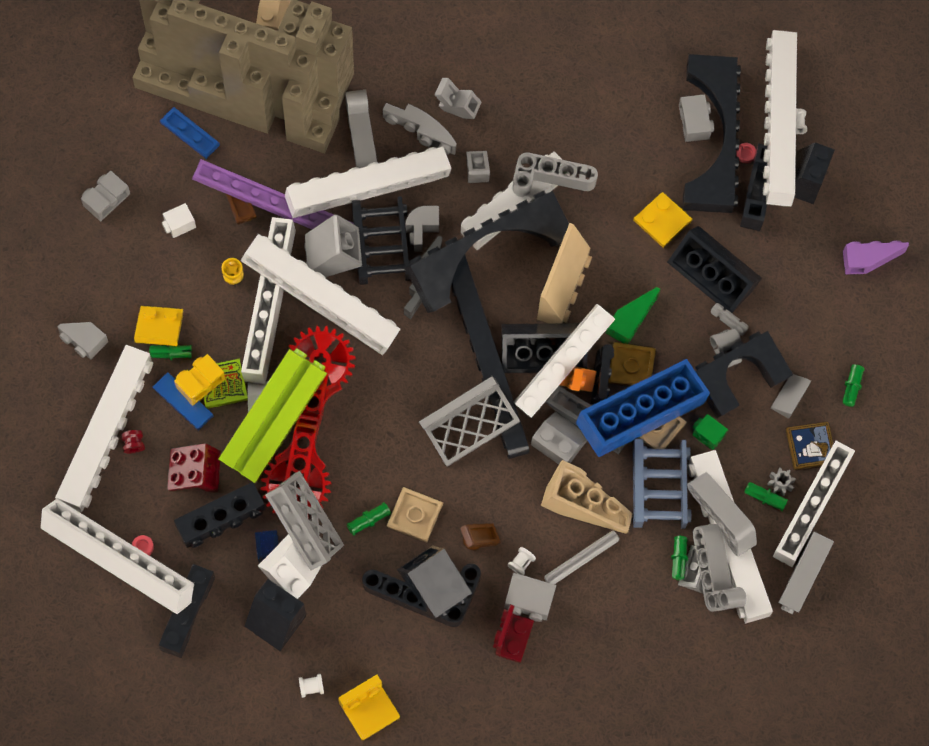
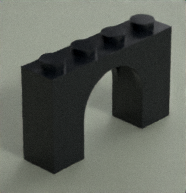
M758 331L749 336L750 341L743 344L740 341L731 346V352L725 354L722 351L713 357L715 361L709 364L704 361L695 367L696 373L710 392L706 401L717 418L740 406L726 380L727 368L732 361L744 359L755 364L770 388L793 376L768 331L763 334Z

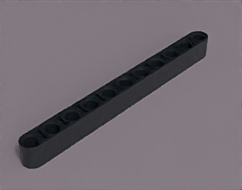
M464 254L454 273L451 288L454 296H457V306L460 315H463L466 333H469L470 336L469 343L472 352L476 354L475 361L479 372H482V382L493 376L518 416ZM497 391L489 396L490 405L499 407L501 397ZM503 402L502 408H506V409H507V407L505 406V404H504V402ZM491 408L494 410L495 416H497L498 409ZM501 410L499 423L507 424L514 420L510 412ZM521 422L501 433L502 436L500 437L504 449L507 448L508 459L529 454V446Z

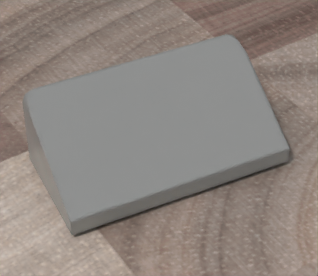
M793 374V376L788 378L771 409L789 419L809 387L811 380Z
M691 545L688 561H686L685 578L679 580L678 585L703 593L695 546Z

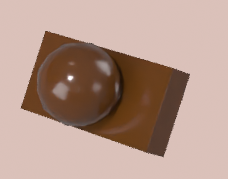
M226 194L238 225L257 218L251 203Z
M493 523L468 524L460 528L463 534V544L469 550L475 551L481 547L496 546L501 543Z

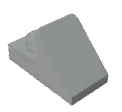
M487 151L466 152L468 183L489 182L490 168Z

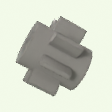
M779 468L777 474L771 472L770 478L773 480L768 482V486H773V493L781 492V495L784 496L786 490L792 492L794 487L791 484L796 479L791 478L790 470L786 472Z

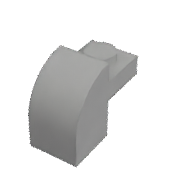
M442 78L435 93V96L440 100L439 107L443 111L465 119H474L482 103L472 90H459L449 78Z
M439 206L418 207L406 219V233H410V245H414V252H422V233L439 232Z

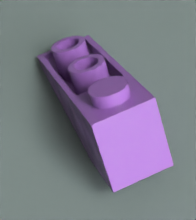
M873 241L867 244H861L860 242L846 244L843 250L845 274H867L905 253L909 243H902L901 241H892L890 243Z

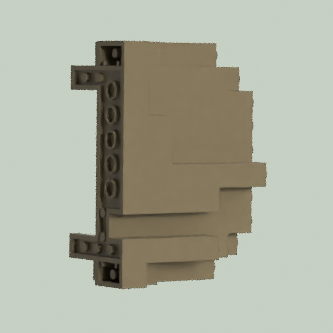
M139 0L146 32L138 47L140 62L132 77L135 88L267 134L275 117L284 119L287 141L325 154L340 120L339 108L354 76L352 27L332 21V8L312 1L309 5L297 0H291L277 31L199 4L200 0Z

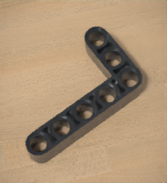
M472 563L462 568L460 575L472 594L468 596V600L459 606L454 605L449 609L450 612L456 611L459 613L460 617L456 620L450 619L448 614L442 618L431 617L419 600L416 603L409 602L407 600L408 596L414 595V593L404 581L377 570L365 572L362 581L364 590L369 594L447 626L458 627L463 622L478 587L481 571L477 565ZM473 572L477 577L474 580H468L465 574ZM370 578L378 580V584L375 586H369L366 582ZM394 586L399 591L392 595L387 592V589Z

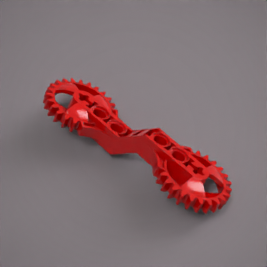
M317 326L316 332H313L309 327L307 335L300 332L302 339L299 340L294 337V341L297 343L296 346L289 345V348L293 351L297 348L307 354L309 361L312 363L323 356L326 363L322 362V365L325 366L324 371L327 372V375L322 385L318 387L313 397L319 399L318 406L310 408L307 404L296 422L291 444L284 452L275 456V465L270 462L268 463L272 469L271 471L264 470L268 478L261 479L262 482L266 483V486L261 487V490L268 493L279 486L278 484H271L270 480L284 482L292 476L293 472L300 471L304 475V479L309 487L323 489L322 492L312 490L322 509L324 507L321 502L329 501L324 495L331 493L329 489H326V486L332 484V482L325 480L330 474L322 472L327 466L317 454V435L326 402L333 394L342 390L341 382L348 384L345 377L346 375L353 376L349 368H355V365L350 363V361L356 359L355 356L349 355V353L354 351L353 347L347 348L350 343L349 339L342 341L344 334L341 333L336 336L337 330L335 328L329 333L328 326H325L324 331H321L319 326ZM312 336H314L318 346L317 350H315L312 340L310 338ZM335 340H338L339 344L332 351V353L329 354L326 351V349ZM332 362L346 363L347 366L332 364ZM305 437L308 438L310 441L309 446L305 449L299 448V440ZM298 459H304L306 462V466L302 470H296L294 467L295 461ZM307 500V505L311 508V504ZM270 502L267 503V507H271Z

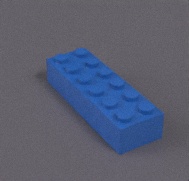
M685 359L582 410L576 424L597 456L601 457L703 405L710 392L689 361Z

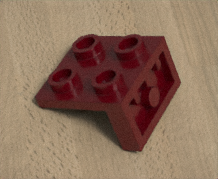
M206 443L171 449L167 489L176 491L198 487L210 493L218 492L219 457L221 456V451Z
M510 604L509 610L504 609L500 628L503 629L502 631L497 630L493 648L496 649V656L521 663L534 620L513 614L515 606Z

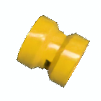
M236 258L225 260L221 267L224 280L229 284H238L244 276L242 263Z

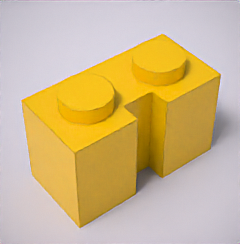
M208 354L196 359L190 371H181L176 376V380H174L176 388L192 406L226 380L224 371Z

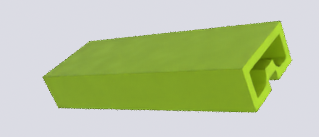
M297 348L295 351L289 349L219 457L220 461L240 472V474L254 483L258 482L269 465L268 463L271 462L327 375V372L324 371V365L316 360L312 363L305 359L307 354Z

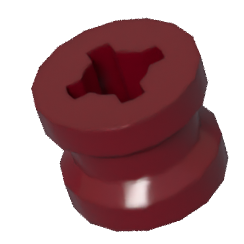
M130 430L121 434L122 441L125 443L123 447L124 453L130 454L145 450V445L141 440L143 437L141 430Z

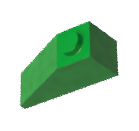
M656 287L618 309L614 316L611 315L615 320L606 329V334L623 344H629L658 298L660 288Z

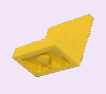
M378 675L373 676L339 697L340 706L361 740L367 739L400 718L399 713L382 688V681Z

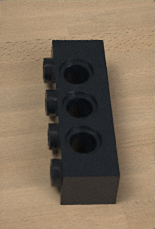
M251 482L175 519L174 523L186 548L190 546L196 548L204 543L203 540L206 538L219 537L224 533L223 530L229 527L232 529L237 528L243 524V520L249 517L255 519L263 514L262 511L265 510V504L254 483ZM238 504L246 505L243 511L235 510ZM220 513L227 515L222 521L215 519ZM199 523L207 525L204 530L199 531L195 529Z

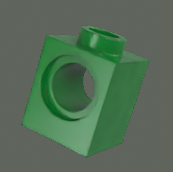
M707 414L704 419L699 418L692 427L695 429L692 436L713 451L725 437L728 429Z

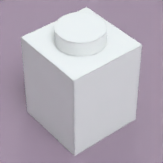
M186 203L163 213L164 222H162V225L167 234L171 232L173 238L196 228L195 220Z

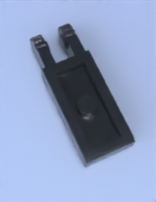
M610 344L604 345L596 353L594 371L597 372L591 393V404H596L609 397L610 388L608 387V380L612 373L610 360L614 357V348Z

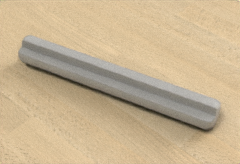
M610 531L546 574L545 581L556 584L617 543L619 536L615 531Z

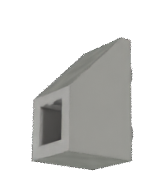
M91 322L65 323L58 326L61 340L67 345L72 343L76 347L74 350L82 358L87 356L91 360L108 343L106 334Z

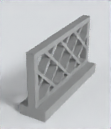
M492 376L422 419L419 423L448 467L520 422V419L499 387L498 382ZM496 391L501 397L499 407L487 404L489 396ZM503 402H504L505 406L507 407V409H506V408H502ZM473 405L483 406L481 418L469 416ZM486 407L498 409L495 421L484 419ZM501 410L510 412L514 420L507 424L499 423ZM457 415L465 417L462 429L451 427L452 420ZM468 418L480 421L477 433L466 431ZM483 422L494 424L493 432L488 436L480 434ZM438 427L446 428L444 441L436 439L432 431ZM450 429L461 432L459 444L447 442ZM465 433L476 435L475 442L470 447L462 445ZM446 444L458 447L456 456L449 460L444 453Z
M300 471L294 473L282 484L265 495L310 570L329 562L331 557L344 546ZM296 481L298 482L300 489L296 487ZM297 495L301 497V502L297 501ZM307 500L310 502L311 508L307 505ZM308 513L312 515V521L308 520ZM319 532L323 534V540L320 539ZM330 538L334 542L335 546L330 544Z

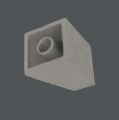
M333 215L305 234L306 264L313 271L328 277L362 266L359 227L339 215Z

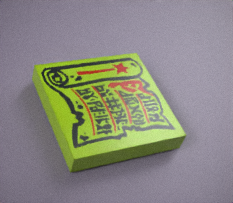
M240 359L216 363L224 371L226 380L204 396L206 408L247 401L248 396L241 373Z

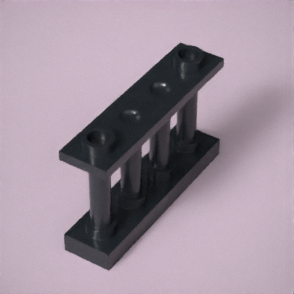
M398 197V207L374 209L361 207L360 200L352 201L353 223L359 227L362 260V266L358 267L360 285L368 284V277H372V275L405 272V281H410V277L405 270V267L411 265L408 260L404 216H407V204L402 203V197ZM399 215L400 226L367 228L362 223V220H366V217ZM401 234L402 245L369 247V245L365 246L364 239H368L369 236ZM403 253L404 264L371 267V265L366 263V258H370L373 255Z

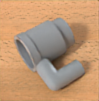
M735 328L710 336V343L713 349H715L716 354L722 351L727 354V351L732 350L731 346L741 341L740 335ZM742 359L732 361L728 368L742 362Z

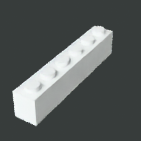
M555 152L551 153L550 155H545L547 157L561 159ZM543 168V169H542V170H544L545 172H550V171H552L550 168ZM569 172L563 173L565 176H570ZM533 180L530 193L527 196L520 197L513 192L512 181L504 192H498L489 204H483L474 216H468L461 223V234L463 235V232L473 227L475 230L481 228L480 223L490 218L494 221L500 218L499 213L507 209L513 211L517 209L516 204L526 199L530 202L534 200L533 195L543 190L545 193L551 192L558 185ZM518 182V183H517V184H519L520 186H526V185H527L525 182ZM501 231L484 236L473 247L478 250Z
M596 304L515 399L514 403L532 418L612 324L615 318Z
M835 441L773 555L774 558L793 567L855 450Z

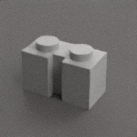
M705 95L681 97L679 110L683 123L685 142L710 139L711 132H714L713 120L709 119L711 108L710 103L706 102Z
M112 171L102 175L97 181L98 185L95 188H88L81 197L83 206L100 222L130 195L128 185Z

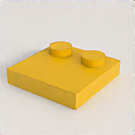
M662 192L634 217L633 221L664 248L692 222V218Z
M141 306L134 336L135 343L177 346L183 309Z

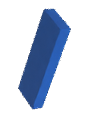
M175 107L160 120L162 125L205 159L220 146L217 140Z
M167 372L153 386V389L199 431L213 417V413L200 401L192 406L176 388L174 382L176 379Z

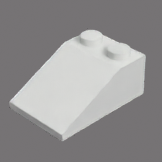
M289 534L258 565L272 582L297 599L312 584L321 568L319 566L313 570L309 569Z

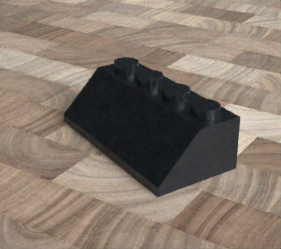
M699 226L689 230L667 261L668 264L715 303H719L724 307V310L727 309L731 313L753 292L762 277Z
M580 323L501 324L502 368L504 373H538ZM588 352L575 367L587 369Z

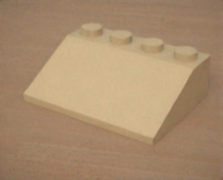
M569 223L541 294L537 320L546 323H567L571 313L568 310L569 305L575 304L578 295L575 292L577 285L582 286L585 277L582 272L584 267H589L592 256H589V245L574 224Z

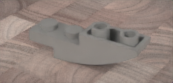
M388 103L385 104L383 118H385L386 122L392 125L400 124L409 132L417 131V140L426 147H443L446 154L451 153L455 155L457 143L450 133L429 114L410 104L407 105L405 110Z

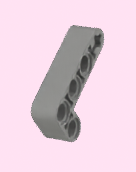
M366 89L345 92L346 110L348 111V122L351 129L356 167H367L369 164L377 162Z
M523 153L517 161L512 190L517 196H527L531 191L533 180L582 191H591L596 186L598 172L589 165L533 153ZM528 163L531 167H523L522 164ZM543 168H550L552 171H550V172H545V171L542 170V169H543ZM564 172H569V173H571L572 175H571V176H565L563 173H564ZM518 182H525L527 185H526V186H520V185L517 184V183H518Z
M707 472L687 484L692 496L727 535V543L736 556H740L757 545L756 531L751 521Z
M717 524L695 527L693 539L707 609L713 612L745 606L747 599L744 589L741 587L732 588L721 528Z

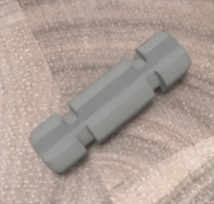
M716 303L711 309V314L715 317L719 316V320L731 329L735 328L739 335L743 336L747 332L749 326L743 321L740 322V319L727 309L724 310V307L719 303Z

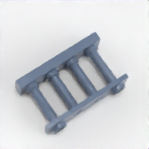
M634 439V528H642L644 521L648 519L681 520V529H685L688 522H691V509H687V460H690V447H686V440H682L680 449H647V446H643V439ZM647 457L680 458V470L647 469V467L643 466V459H647ZM647 478L680 479V491L648 490L644 488V480H647ZM647 498L681 499V511H648L647 508H644V501H647Z

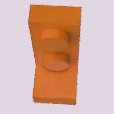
M574 367L560 385L575 391L584 390L592 392L597 371Z

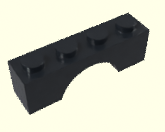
M760 143L756 149L740 227L756 231L761 230L767 208L766 195H763L764 183H767V179L763 178L764 167L767 166V162H764L765 149L767 150V146Z
M195 564L192 565L187 580L194 583L192 601L178 614L172 612L159 643L161 651L182 658L195 618L202 603L207 599L215 580L214 571Z

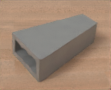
M812 532L778 602L782 604V610L792 615L794 611L799 613L834 541L816 532Z

